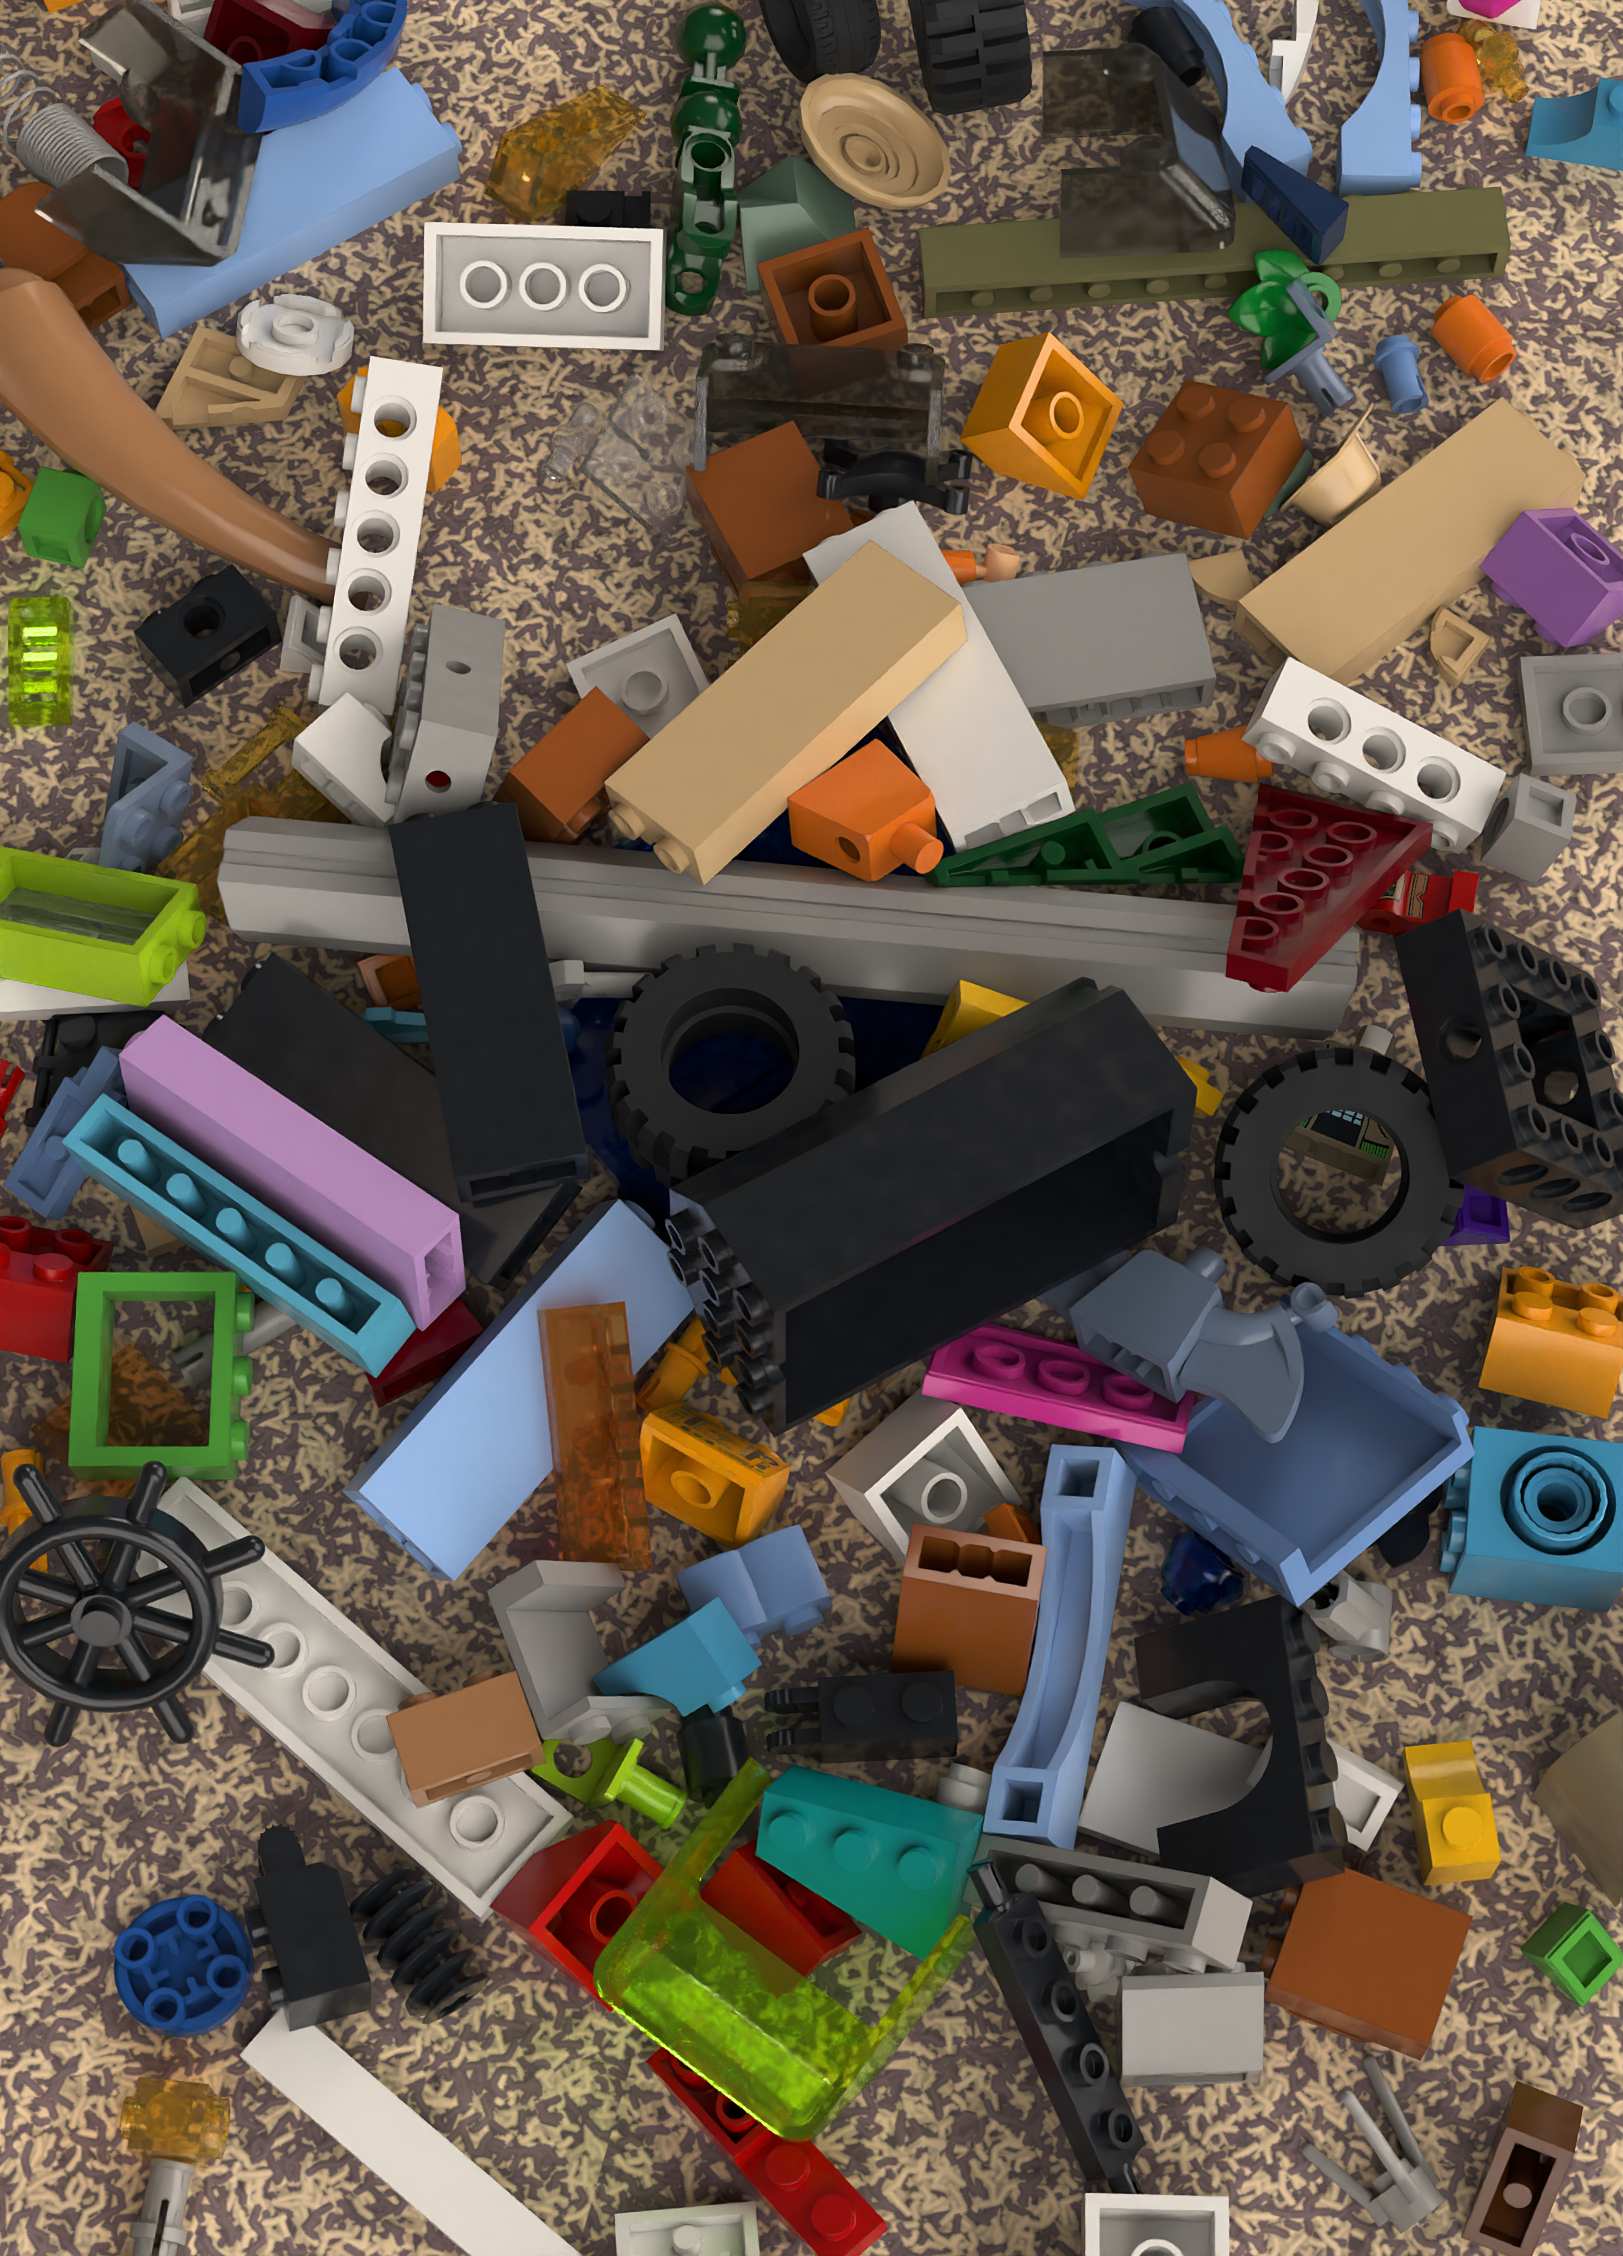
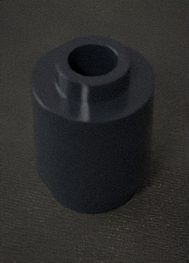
M1150 7L1133 20L1131 24L1132 29L1127 37V43L1157 87H1164L1168 94L1175 95L1200 81L1206 72V65L1202 61L1204 52L1174 8Z
M708 1704L685 1717L681 1715L679 1718L681 1729L677 1732L676 1739L689 1799L704 1803L705 1808L708 1810L728 1809L742 1803L745 1799L744 1794L755 1786L742 1721L734 1717L730 1705L713 1714Z

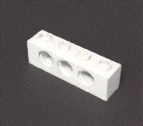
M1288 657L1269 679L1241 739L1255 747L1258 753L1265 759L1277 764H1287L1310 776L1312 781L1325 791L1342 793L1366 806V808L1433 823L1431 847L1458 854L1481 834L1507 774L1503 770L1291 657ZM1308 724L1319 728L1326 740L1317 738L1310 731ZM1363 753L1372 756L1379 764L1380 770L1370 766L1366 762ZM1417 782L1426 785L1432 791L1434 799L1426 796L1420 790Z

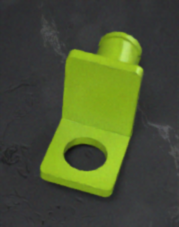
M636 1737L624 1742L622 1745H616L609 1739H599L585 1744L591 1756L590 1766L584 1775L574 1778L563 1775L558 1771L554 1763L555 1749L565 1739H543L541 1744L546 1763L529 1769V1772L593 1810L618 1799L658 1823L661 1828L668 1829L679 1814L687 1798V1791L682 1788L681 1790L637 1764L638 1754L644 1742Z

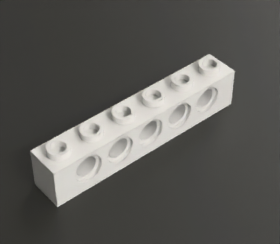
M370 356L367 377L357 375L355 377L351 412L362 414L359 434L347 432L342 469L353 470L350 491L338 490L334 516V526L345 528L342 549L331 547L329 549L325 584L336 586L333 607L321 605L316 642L326 643L327 650L324 665L312 664L307 698L308 701L319 702L318 717L348 692L361 705L367 703L375 707L385 717L391 731L438 413L443 367ZM386 420H395L403 424L407 431L399 437L391 438L382 435L376 429V426ZM387 477L395 481L399 488L392 494L379 495L370 490L367 484L374 478ZM378 534L385 537L391 545L383 552L371 553L364 550L358 542L366 535ZM368 591L376 594L381 599L382 604L375 610L362 611L351 604L350 598L358 592ZM360 649L369 653L374 662L365 669L355 670L347 667L342 662L341 657L349 650Z

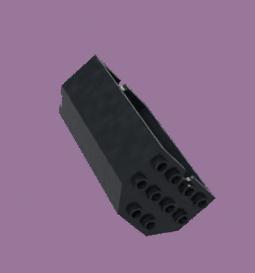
M1082 976L669 1188L670 1217L665 1219V1225L672 1240V1250L667 1252V1259L677 1280L683 1287L687 1288L705 1330V1333L702 1334V1342L707 1354L718 1369L721 1370L728 1367L738 1382L735 1390L743 1409L753 1421L762 1418L775 1438L1177 1222L1185 1166L1178 1153L1189 1147L1198 1088L1124 989L1110 985L1098 991L1095 980Z

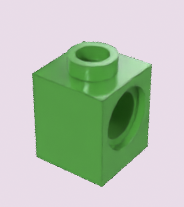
M41 466L17 526L27 555L84 569L107 510L101 487L76 469L60 471Z

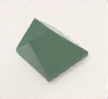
M794 155L787 157L736 194L747 296L760 295L756 264L856 231L852 195L837 187L818 167Z

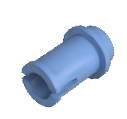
M1393 335L1381 340L1376 345V354L1373 357L1374 367L1383 373L1391 401V410L1393 413L1397 412V415L1420 411L1429 403V398L1424 390L1416 362L1420 356L1419 348L1406 335Z

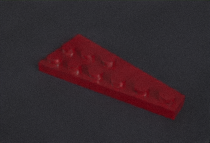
M1260 783L1257 806H1255L1253 828L1252 832H1250L1242 874L1241 889H1239L1237 912L1233 921L1227 952L1225 977L1247 982L1251 988L1260 992L1276 993L1282 991L1287 993L1431 847L1433 823Z

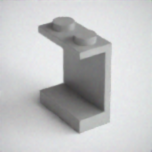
M534 1560L487 1591L542 1739H572L574 1745H585L599 1739H613L616 1745H622L632 1738L641 1739L653 1731L651 1722L674 1709L671 1702L659 1696H604L592 1678L609 1666L589 1611L627 1588L617 1563Z

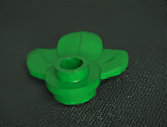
M1269 249L1254 254L1255 271L1260 282L1241 293L1227 310V316L1236 325L1258 336H1264L1260 349V364L1265 369L1276 368L1313 341L1316 335L1315 329L1286 290L1290 283L1300 277L1310 292L1318 291L1322 296L1321 307L1332 323L1338 317L1342 306L1341 291L1337 283L1330 276L1321 272H1309L1297 254L1284 249Z

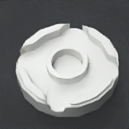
M282 294L274 296L273 304L260 306L259 299L249 303L239 312L236 345L244 357L257 366L270 371L296 376L319 375L341 368L351 358L354 326L350 320L347 322L341 320V311L328 302L310 296Z

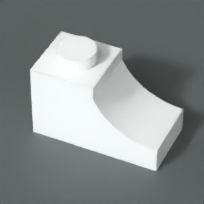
M347 692L294 739L291 765L355 825L388 828V825L393 824L395 805L384 802L387 785L381 771V765L388 760L392 732L385 717L375 707L367 703L361 705Z

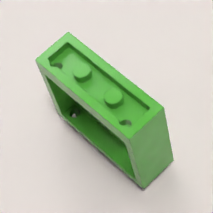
M78 1272L68 1467L79 1480H137L141 1468L149 1461H159L166 1466L168 1471L167 1480H178L180 1477H187L189 1480H238V1460H248L250 1427L248 1421H240L241 1396H250L252 1392L251 1356H243L244 1332H253L255 1298L253 1292H245V1287L236 1272ZM115 1301H215L209 1446H108Z

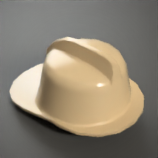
M1373 402L1357 419L1324 466L1281 506L1280 512L1294 505L1317 523L1331 529L1379 492L1381 485L1380 469L1357 433V430L1374 407Z

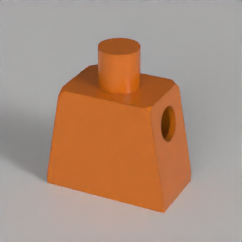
M874 739L787 797L792 845L866 882L880 880L903 863L918 873L925 874L934 869L942 857L943 843L936 838L935 799L931 789L878 739Z

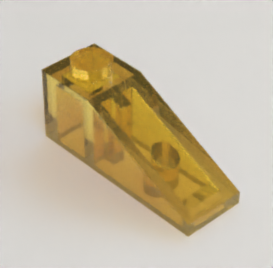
M600 85L501 134L485 194L504 205L506 210L516 217L523 218L528 222L540 218L566 203L567 190H579L643 122L646 112L605 86Z

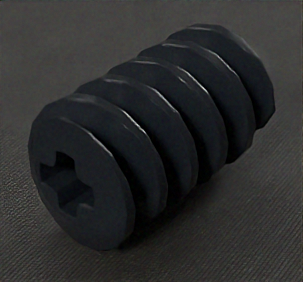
M403 1867L367 1888L351 1903L349 1910L353 1923L359 1925L367 1924L362 1933L366 1945L374 1948L381 1947L376 1957L381 1969L388 1971L396 1970L390 1980L395 1992L402 1994L410 1993L405 2002L409 2015L415 2017L425 2016L422 2024H430L455 2012L468 2003L489 1982L491 1976L488 1971L470 1976L465 1974L464 1970L476 1957V1952L473 1948L452 1953L449 1947L462 1934L460 1926L454 1925L441 1930L437 1929L435 1924L447 1912L448 1907L445 1902L424 1907L421 1901L433 1889V1883L430 1879L409 1884L407 1878L413 1871L412 1867Z

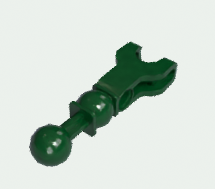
M717 1L699 3L687 10L679 21L675 32V43L679 57L692 69V75L686 76L683 79L677 104L670 117V132L673 143L678 150L675 157L677 171L672 186L666 246L665 306L676 313L686 316H702L712 310L719 288L722 260L727 257L736 231L738 199L737 195L734 194V149L742 135V119L737 107L740 87L736 83L726 81V72L734 68L743 57L747 46V33L744 22L733 9ZM684 272L699 274L703 278L702 291L696 294L687 293L679 285L677 277Z

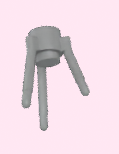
M1368 2054L1363 2058V2065L1407 2159L1399 2160L1352 2091L1343 2092L1341 2100L1387 2169L1385 2173L1372 2182L1380 2195L1377 2197L1312 2144H1305L1302 2147V2154L1317 2166L1322 2173L1361 2204L1378 2227L1391 2220L1400 2234H1402L1442 2204L1445 2198L1435 2186L1440 2179L1426 2162L1376 2058Z

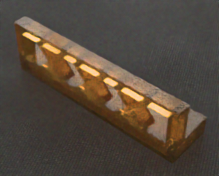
M625 1301L537 1310L563 1561L617 1563L620 1570L623 1571L653 1569Z

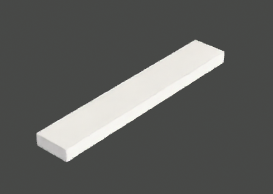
M280 2008L241 2052L240 2057L467 2255L582 2256L314 2025L290 2032L284 2010Z

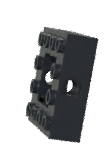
M1461 908L1395 937L1396 951L1449 1178L1575 1230L1586 1229L1623 1214V1094L1616 1086L1611 1066L1615 1063V1051L1610 1038L1602 1030L1597 1007L1601 1004V995L1593 977L1588 972ZM1481 1039V1043H1480L1479 1049H1478L1477 1052L1473 1055L1475 1046H1476V1044L1479 1042V1040ZM1578 1083L1577 1092L1569 1101L1571 1090Z

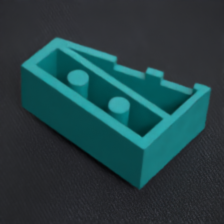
M792 1765L764 1790L755 1855L941 1972L966 1942L972 1905L962 1900L969 1877L966 1870L973 1864L981 1834H983L982 1829L985 1816Z

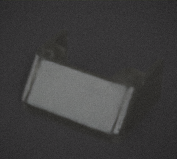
M122 0L79 32L77 41L123 72L119 93L124 111L134 122L151 133L138 192L93 163L36 202L34 212L107 261L115 264L216 266L232 256L238 249L263 132L245 133L237 125L243 67L152 1Z
M1126 43L1117 48L1043 51V139L1157 134V136L1146 135L1138 137L1133 142L1125 145L1119 153V167L1061 169L1060 258L1212 252L1228 247L1235 239L1236 212L1217 119L1168 65L1145 45Z
M723 333L717 335L716 342L710 343L703 348L696 374L693 471H706L715 432L760 435L793 420L802 437L927 444L925 484L937 485L943 433L945 359L934 354L933 347L920 343H906L899 345L897 350L752 342L751 336L742 333Z

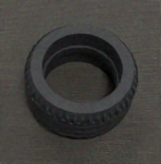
M759 0L767 30L779 56L788 70L798 80L807 85L826 73L829 75H835L836 73L857 74L865 71L874 63L881 43V26L876 0Z

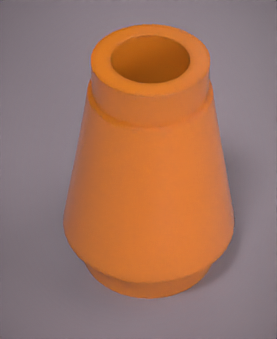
M1248 724L1200 736L1197 739H1185L1187 776L1259 784V778L1274 777V762L1265 759L1258 753L1255 747L1241 740Z

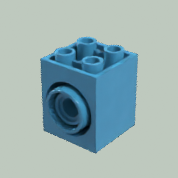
M1474 1426L1470 1440L1475 1455L1444 1481L1443 1508L1454 1509V1511L1450 1513L1448 1531H1443L1441 1535L1438 1570L1450 1572L1448 1593L1609 1612L1623 1587V1443Z

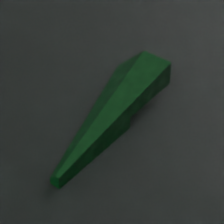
M1188 782L1098 814L1091 807L943 858L934 869L923 874L927 882L935 887L1242 883L1245 858L1228 825L1214 827L1192 783Z

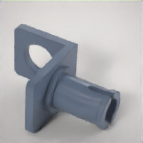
M1298 277L1286 287V290L1319 336L1270 371L1263 380L1267 385H1270L1285 373L1288 377L1294 374L1320 410L1321 416L1325 418L1335 411L1338 406L1340 407L1350 400L1354 394L1352 391H1349L1323 354L1327 350L1325 344L1332 340L1339 331L1302 279Z

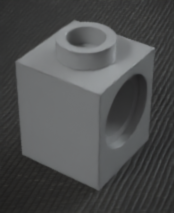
M1520 772L1488 815L1484 827L1480 862L1536 884L1571 841L1576 794Z

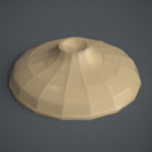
M826 73L807 85L798 105L801 141L814 164L837 187L864 203L887 210L916 209L944 193L952 173L948 148L934 123L909 98L881 81L855 73H836L835 75Z

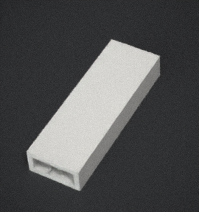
M913 500L897 508L884 510L872 520L842 535L828 537L817 547L802 554L814 586L817 588L871 539L961 603L967 641L884 718L911 771L931 789L935 799L936 818L955 854L1057 820L1075 811L1063 773Z

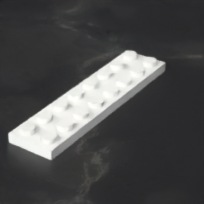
M180 1477L160 1497L156 1507L173 1516L189 1528L201 1540L208 1551L252 1535L187 1477ZM266 1546L264 1556L259 1561L221 1575L224 1607L220 1628L269 1643L274 1648L275 1659L269 1667L258 1669L212 1654L201 1674L483 1924L494 1912L489 1907L534 1853L554 1845L575 1823L573 1815L523 1771L417 1809L386 1715L397 1712L398 1705L402 1701L431 1691ZM142 1550L140 1559L137 1562L136 1571L141 1578L167 1566L153 1555ZM185 1590L147 1604L192 1619V1608ZM163 1639V1640L166 1641L172 1648L176 1647L177 1644H178V1643H175V1642H172V1641Z

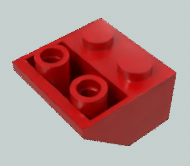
M1 1216L0 1350L68 1363L74 1355L78 1272H107L114 1242L96 1239L91 1233L81 1229L67 1228L57 1231L32 1226L29 1220L22 1217Z

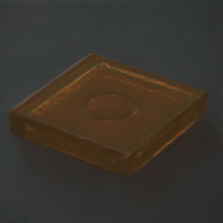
M130 1343L112 1358L108 1446L209 1445L210 1424ZM72 1393L30 1429L37 1440L91 1496L131 1498L137 1480H79L68 1467Z

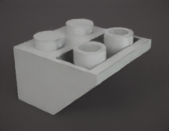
M1236 1962L1234 1970L1206 1965L1204 1975L1175 1974V1968L1166 1964H1146L1134 1967L1133 1976H1121L1113 2004L1117 2073L1121 2087L1258 2082L1263 2072V1972H1246L1245 1964L1241 1962Z

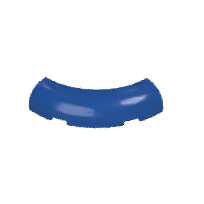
M332 0L331 13L338 24L330 31L327 44L317 51L304 48L284 56L243 64L237 125L245 133L282 129L323 116L357 96L380 75L392 59L406 23L407 0Z

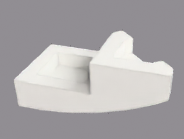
M1294 0L1292 40L1272 39L1269 60V85L1274 84L1279 89L1285 106L1299 86L1307 67L1319 0Z

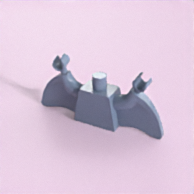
M1198 1245L1181 1264L1153 1249L1142 1250L1134 1257L1126 1249L1034 1298V1300L1052 1307L1074 1327L1081 1351L1176 1404L1184 1396L1187 1389L1214 1397L1234 1410L1263 1440L1269 1443H1277L1283 1439L1294 1419L1303 1392L1304 1361L1301 1345L1294 1326L1302 1322L1309 1331L1324 1332L1336 1323L1339 1316L1332 1302L1324 1301L1326 1295L1320 1286L1309 1282L1299 1284L1293 1290L1290 1296L1291 1306L1285 1309L1278 1304L1251 1314L1225 1310L1221 1291L1216 1283L1227 1272V1266L1220 1255L1205 1245Z

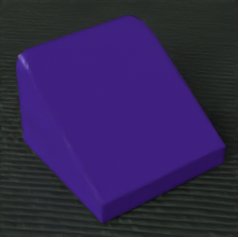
M1464 1184L1465 1193L1462 1208H1459L1453 1223L1455 1227L1446 1243L1442 1242L1440 1246L1507 1244L1511 1242L1506 1201Z

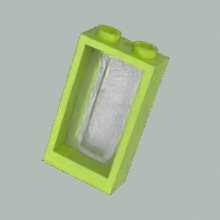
M0 846V978L147 1008L160 990L173 980L176 971L191 952L197 949L204 940L207 919L200 908L197 884L111 867L106 868L96 864Z

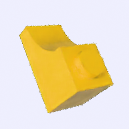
M1472 1740L1404 1747L1402 1757L1423 1886L1491 1879L1501 1862V1854L1491 1795L1486 1793L1477 1769Z

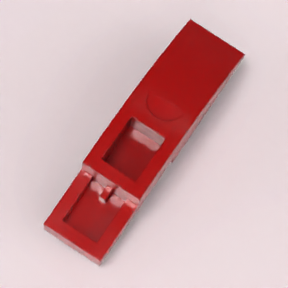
M699 2015L646 2060L650 2069L700 2130L793 2236L797 2235L815 2256H860L888 2230L882 2217L797 2127L783 2105Z

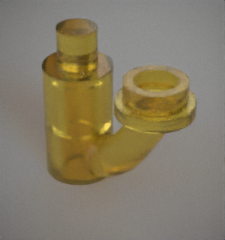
M1472 18L1465 21L1455 33L1462 35L1466 43L1473 47L1480 77L1492 93L1501 90L1510 103L1522 100L1527 95L1529 88L1521 78L1524 66L1518 59L1519 49L1516 47L1517 39L1510 31L1499 33L1489 21Z

